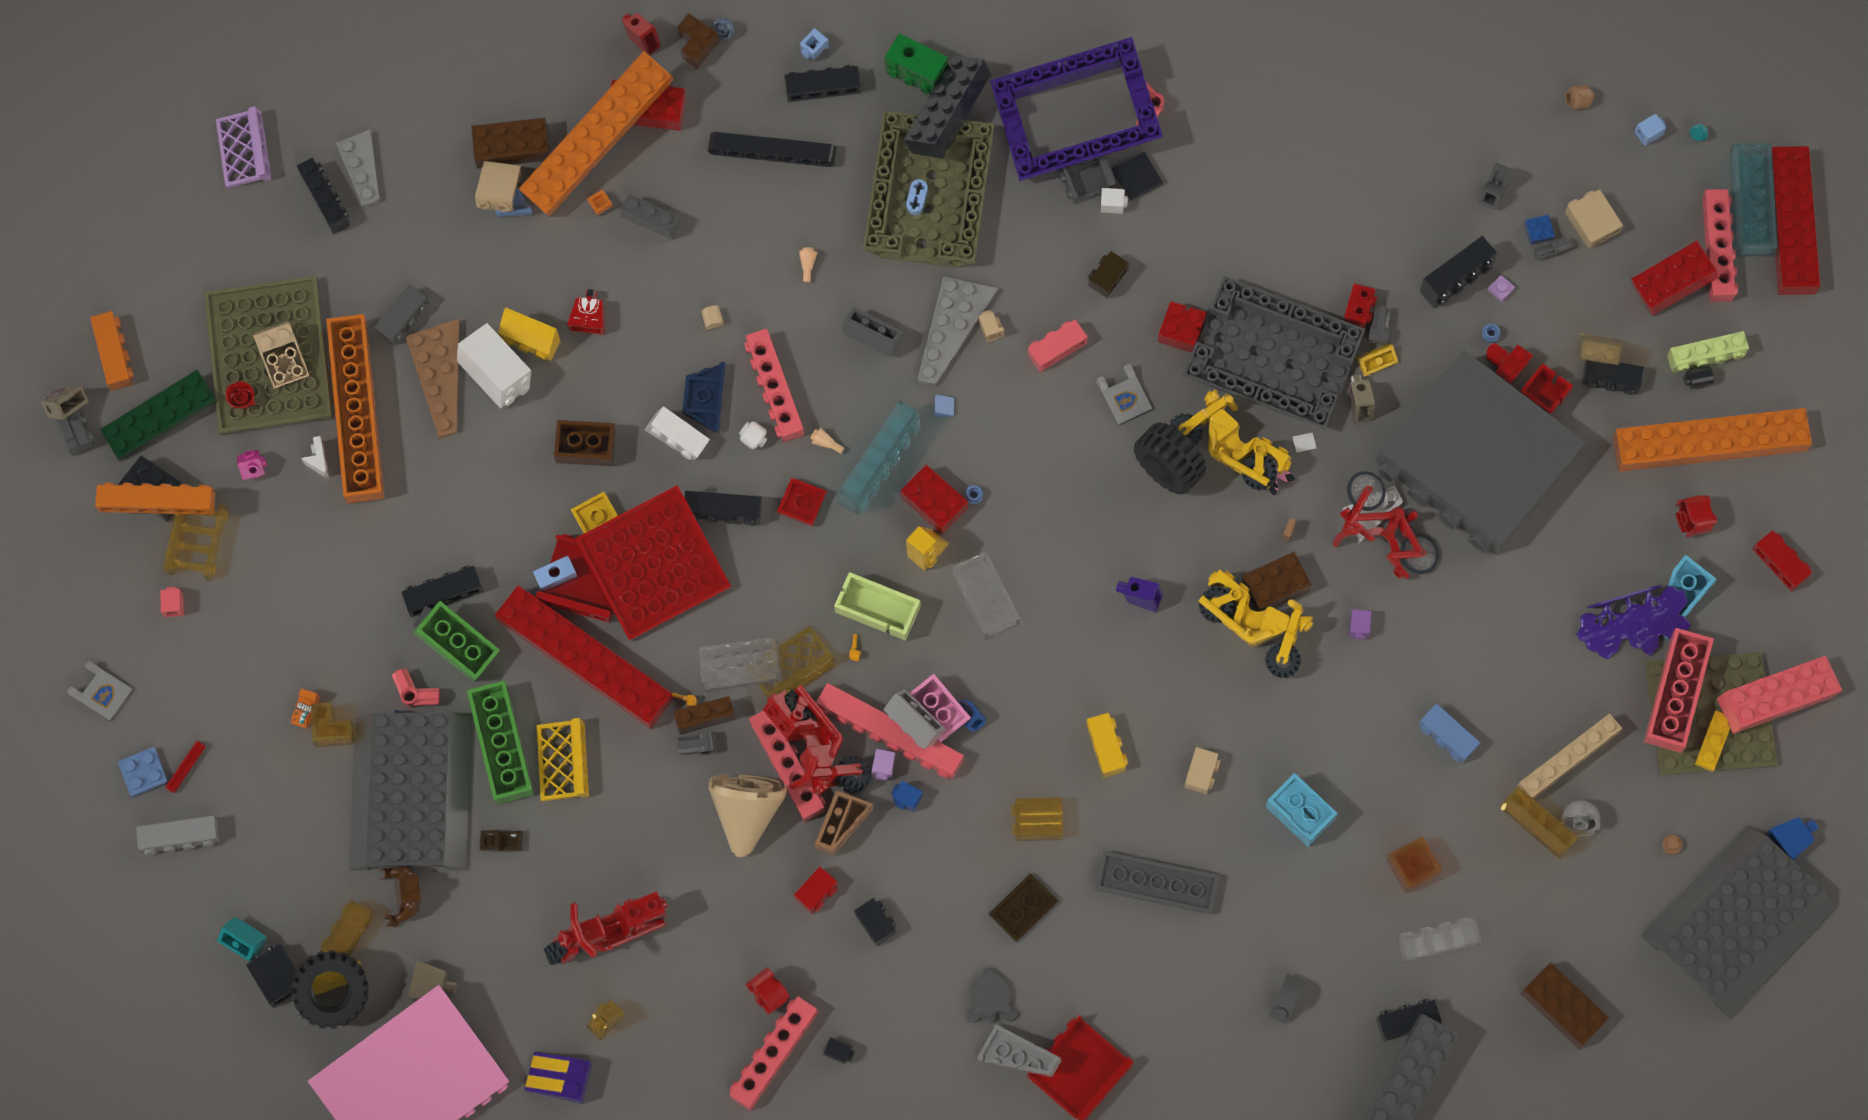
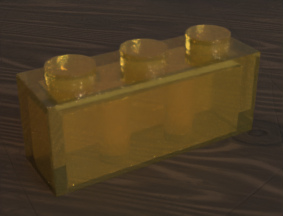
M352 900L343 907L341 912L343 915L339 921L336 920L332 925V932L328 938L326 937L323 940L320 951L329 952V950H335L338 953L342 951L347 956L351 955L374 917L372 911Z

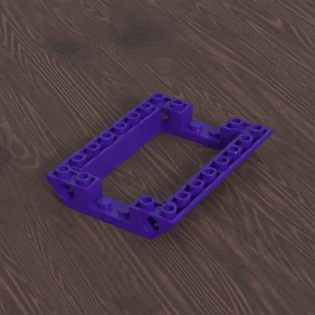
M1132 37L990 80L1019 181L1163 138ZM1122 67L1139 125L1032 158L1015 100Z

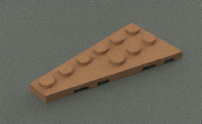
M460 319L406 336L439 439L458 433L459 363L457 362L458 343H460Z

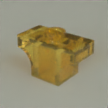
M612 1000L606 1004L603 1002L596 1009L587 1028L599 1040H602L610 1030L620 1023L625 1013Z

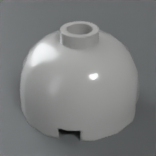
M1586 800L1571 802L1563 810L1561 827L1565 832L1568 833L1569 830L1574 832V836L1586 837L1594 835L1597 829L1598 831L1600 830V812L1592 803Z

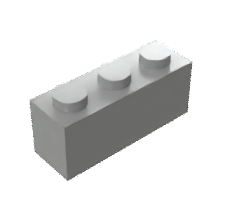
M905 689L895 693L883 709L888 714V717L895 721L902 731L909 734L915 740V743L923 749L933 746L946 729Z

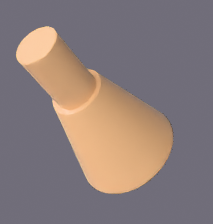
M804 247L803 250L799 251L803 269V282L810 283L811 271L817 252L814 251V248Z
M822 428L819 430L815 429L810 437L813 440L811 444L831 448L840 454L845 448L834 442Z

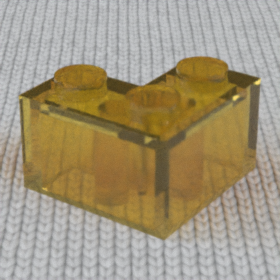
M331 703L311 704L312 742L316 747L355 744L354 724L351 720L335 721L334 707Z

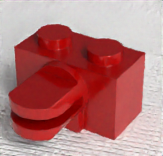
M1494 343L1488 347L1485 358L1498 367L1495 373L1511 386L1530 364L1533 357L1530 352L1518 344L1509 353L1500 345Z

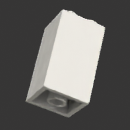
M488 323L458 343L457 362L500 409L505 405L509 406L512 404L517 396L528 392L530 389L531 370Z

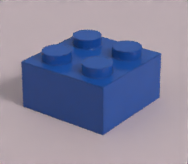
M1549 215L1526 219L1525 228L1530 245L1554 239L1555 235Z

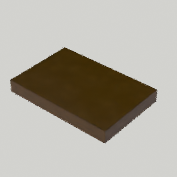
M1030 873L988 915L1017 942L1058 903V900Z

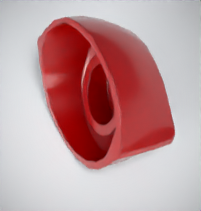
M238 381L226 388V401L232 407L245 409L256 405L253 388L248 383Z

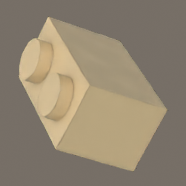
M1198 747L1195 748L1184 788L1206 795L1208 789L1212 790L1215 781L1212 778L1213 771L1217 772L1220 765V760H1217L1218 753Z

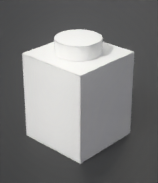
M1102 188L1101 212L1123 214V207H1127L1128 196H1124L1125 189Z

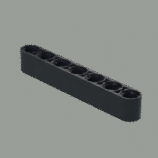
M723 132L710 133L708 153L716 156L821 167H833L835 165L837 150L835 145L828 143Z

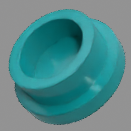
M1695 124L1690 129L1689 134L1696 141H1704L1708 137V129L1702 124Z

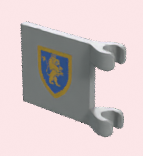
M1131 364L1125 365L1123 369L1128 379L1108 388L1103 376L1097 378L1096 381L1118 425L1152 410Z
M88 661L85 667L88 671L95 674L94 678L83 693L74 687H69L67 693L111 721L133 689L91 661Z

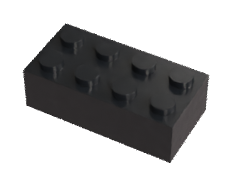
M1482 235L1423 279L1420 293L1433 308L1438 305L1443 306L1453 294L1455 296L1458 295L1465 285L1473 284L1480 274L1488 273L1493 268L1492 265L1495 262L1497 252Z

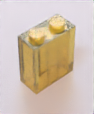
M1581 333L1577 352L1580 359L1618 365L1622 346L1619 339Z
M1062 797L1015 798V804H1011V816H1015V823L1011 825L1012 835H1016V841L1063 840Z

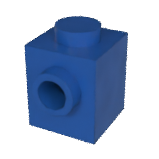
M901 781L900 785L896 784L891 793L896 807L901 810L906 808L911 812H914L923 796L921 790L904 781Z

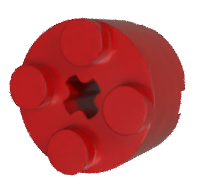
M1697 495L1680 499L1676 502V507L1679 506V512H1676L1677 523L1681 532L1687 533L1686 537L1710 532L1713 529V525L1717 524V518L1712 513L1711 500L1708 495Z
M766 967L751 978L745 986L751 994L753 993L755 996L754 1000L760 1008H763L769 1015L786 1003L790 996L782 983L774 977V973Z

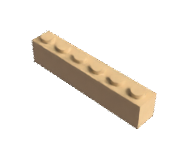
M1609 713L1520 781L1516 789L1528 803L1617 736L1622 727Z

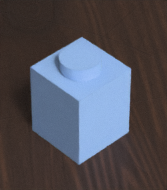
M1654 114L1637 124L1634 132L1643 145L1646 146L1664 135L1666 124L1662 118Z

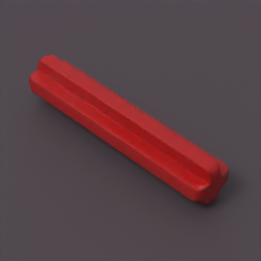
M199 741L194 743L165 786L168 791L176 792L205 749L203 743Z

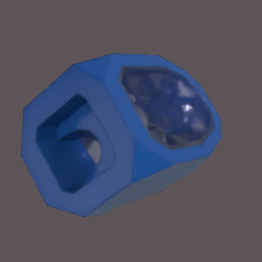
M961 699L958 702L971 717L970 720L963 724L968 730L974 732L985 725V716L973 702Z

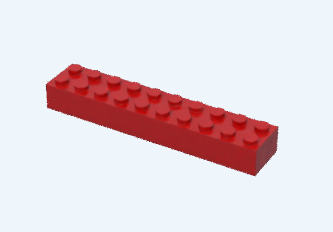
M517 585L495 614L497 622L650 730L674 699L672 693L519 585Z

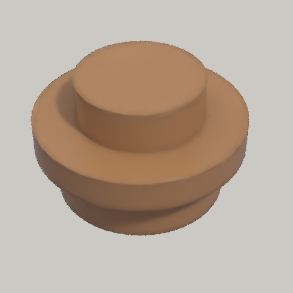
M1669 835L1664 838L1662 848L1667 854L1675 855L1682 849V841L1675 835Z

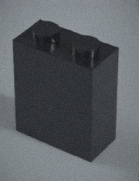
M281 944L270 946L266 953L261 956H254L250 963L246 965L272 1008L292 997L293 976L297 969Z

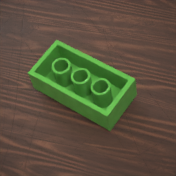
M441 601L436 603L413 631L418 638L472 682L479 677L500 651V649Z

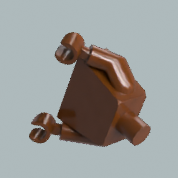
M408 866L379 869V871L384 872V877L380 878L381 880H390L395 877L398 914L397 916H385V919L390 920L389 924L386 925L388 927H398L400 922L414 917L419 912L421 895L418 874H413L412 869Z

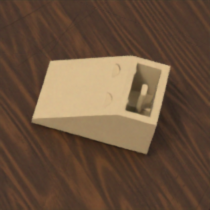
M290 321L254 333L255 342L274 389L310 376Z

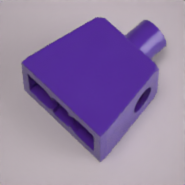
M1130 577L1128 583L1119 581L1116 587V592L1124 594L1128 603L1157 613L1163 597L1159 583Z

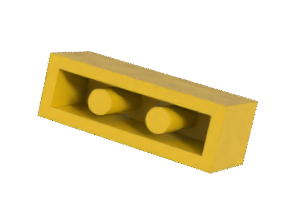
M1108 712L1086 719V725L1103 778L1125 772L1128 760L1126 754H1122L1120 749L1123 745L1120 735L1116 736L1114 730L1117 728L1114 717L1110 718Z

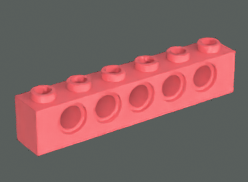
M1728 189L1705 190L1702 200L1706 254L1718 274L1717 279L1708 283L1709 302H1730L1738 294V284H1735L1734 277L1737 276V267L1733 265V260H1735L1736 256L1735 248H1732V242H1734V231H1731L1733 214L1730 213L1729 209L1732 206V197L1729 196ZM1714 208L1721 209L1722 213L1716 212ZM1719 225L1724 230H1718L1715 226ZM1717 243H1722L1725 248L1718 247ZM1718 261H1724L1726 265H1720ZM1719 278L1726 279L1727 283H1722Z
M767 328L745 335L747 342L744 343L747 354L751 353L753 359H750L753 370L757 369L759 376H756L759 387L763 386L765 391L762 393L765 404L769 403L771 409L768 412L771 421L775 420L777 426L774 429L777 437H781L784 443L804 436L802 423ZM758 350L766 351L763 355L756 354ZM766 366L772 368L769 372L762 370ZM772 383L778 385L775 389L768 387ZM777 400L784 401L780 406L774 404ZM783 417L790 418L786 423L780 421Z
M764 711L750 717L749 722L782 783L787 785V792L804 823L824 813L826 802L821 794H813L812 785H804L796 789H791L789 786L795 777H802L806 772L803 764L796 757L799 754L794 744L790 746L789 742L786 741L787 739ZM769 727L776 729L771 735L765 733ZM777 744L785 746L782 751H776L774 747ZM787 760L794 762V765L790 768L783 766ZM804 794L812 795L810 801H803L801 799Z
M800 997L789 1002L786 1007L788 1011L784 1017L781 1015L775 1023L777 1027L773 1033L769 1032L763 1041L765 1044L762 1049L758 1048L752 1056L754 1060L750 1066L746 1065L743 1068L741 1079L739 1082L735 1081L729 1089L731 1092L730 1097L749 1111L754 1107L818 1014V1010ZM797 1015L801 1020L798 1024L790 1023V1018ZM781 1032L789 1033V1038L785 1041L780 1040L778 1036ZM770 1048H776L778 1050V1053L775 1057H769L767 1055V1051ZM760 1064L767 1067L766 1071L762 1074L756 1072V1067ZM747 1081L755 1083V1087L752 1090L744 1088Z

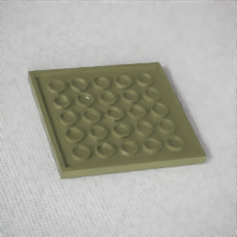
M1761 652L1709 656L1685 749L1682 753L1656 746L1660 776L1711 772L1694 764L1715 710L1723 713L1717 698L1726 691L1765 678ZM1665 660L1645 661L1644 663L1651 711ZM1768 721L1735 734L1732 733L1730 728L1713 772L1776 767L1778 764L1772 722Z

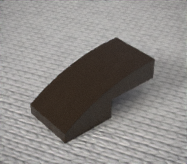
M481 831L480 850L495 852L522 851L523 832Z

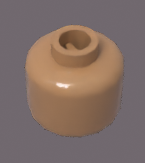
M1585 84L1571 86L1565 93L1566 104L1574 110L1588 108L1594 100V92Z

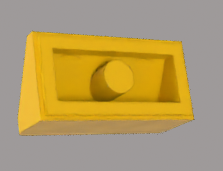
M1390 343L1355 357L1364 377L1399 362L1394 347Z

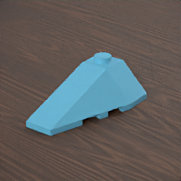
M1687 555L1673 569L1667 586H1672L1678 591L1683 590L1685 592L1687 604L1679 612V615L1685 618L1718 580Z

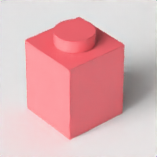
M167 587L166 590H160L161 613L163 616H184L182 591L177 587Z

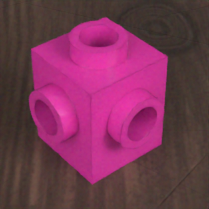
M249 450L237 456V465L242 480L256 479L265 474L264 467H267L265 456L260 455L259 450Z

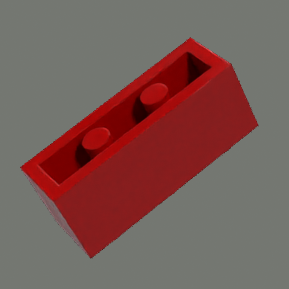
M1773 530L1757 542L1752 549L1791 592L1812 574L1810 566L1806 562H1802L1798 558L1797 552L1792 547H1788L1784 542V538Z

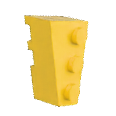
M918 526L906 540L907 557L925 571L928 567L932 568L937 562L936 558L950 543L933 529L930 530L929 528L926 529L925 527Z

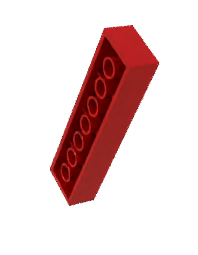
M1809 146L1771 147L1767 159L1778 295L1816 294L1820 288Z

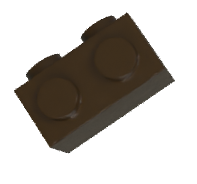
M1112 251L1101 258L1099 261L1100 266L1097 270L1093 269L1088 276L1089 287L1108 298L1129 270V263Z

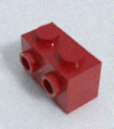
M1354 283L1343 321L1361 328H1365L1366 323L1370 324L1373 313L1369 311L1370 307H1375L1377 296H1374L1376 289Z

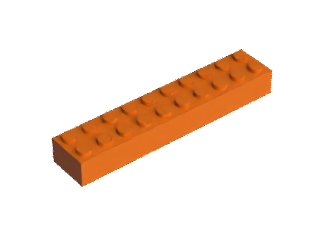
M643 51L523 183L519 190L550 217L674 80L672 75Z
M364 314L329 318L326 321L343 497L347 504L385 499L368 323Z
M1806 408L1618 428L1613 434L1619 472L1808 451L1812 445Z

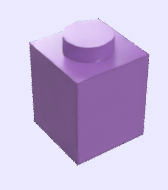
M1352 609L1349 637H1353L1355 640H1365V638L1369 637L1371 611Z

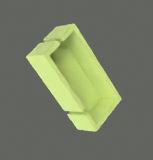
M849 572L842 587L843 591L840 592L834 605L835 613L885 633L889 630L890 635L906 641L920 610V600Z

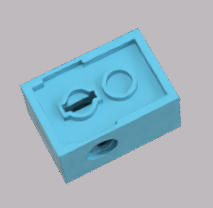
M1295 773L1267 800L1265 806L1307 847L1335 821L1338 814Z

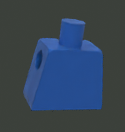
M1797 817L1771 828L1767 835L1773 843L1794 860L1815 840L1811 833L1818 830V826L1813 819L1804 824Z

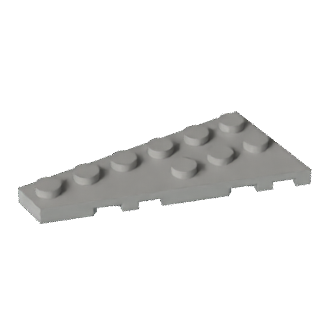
M943 276L917 379L918 383L932 386L938 384L948 365L955 358L958 350L978 323L979 316L987 309L990 301L998 292V288Z

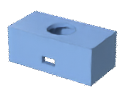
M568 556L533 571L542 592L577 577ZM559 568L560 574L557 577L549 575V571Z

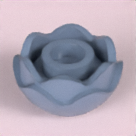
M718 18L713 24L714 30L718 32L721 40H729L733 36L734 25L729 19Z

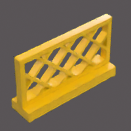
M573 718L571 721L536 725L541 801L575 797L588 798L589 785L585 722L581 718ZM570 726L571 733L565 739L559 732L563 727ZM543 729H551L554 732L547 741L542 737ZM558 735L564 741L556 749L550 743ZM568 743L572 746V752L565 757L560 751ZM549 745L555 752L547 760L543 755V751ZM560 754L565 760L557 768L551 762ZM569 762L573 765V771L567 776L561 770ZM550 764L556 771L550 778H547L544 770ZM560 772L566 779L558 787L552 781ZM569 781L574 784L573 793H565L562 790ZM551 783L557 790L553 795L546 796L545 789Z

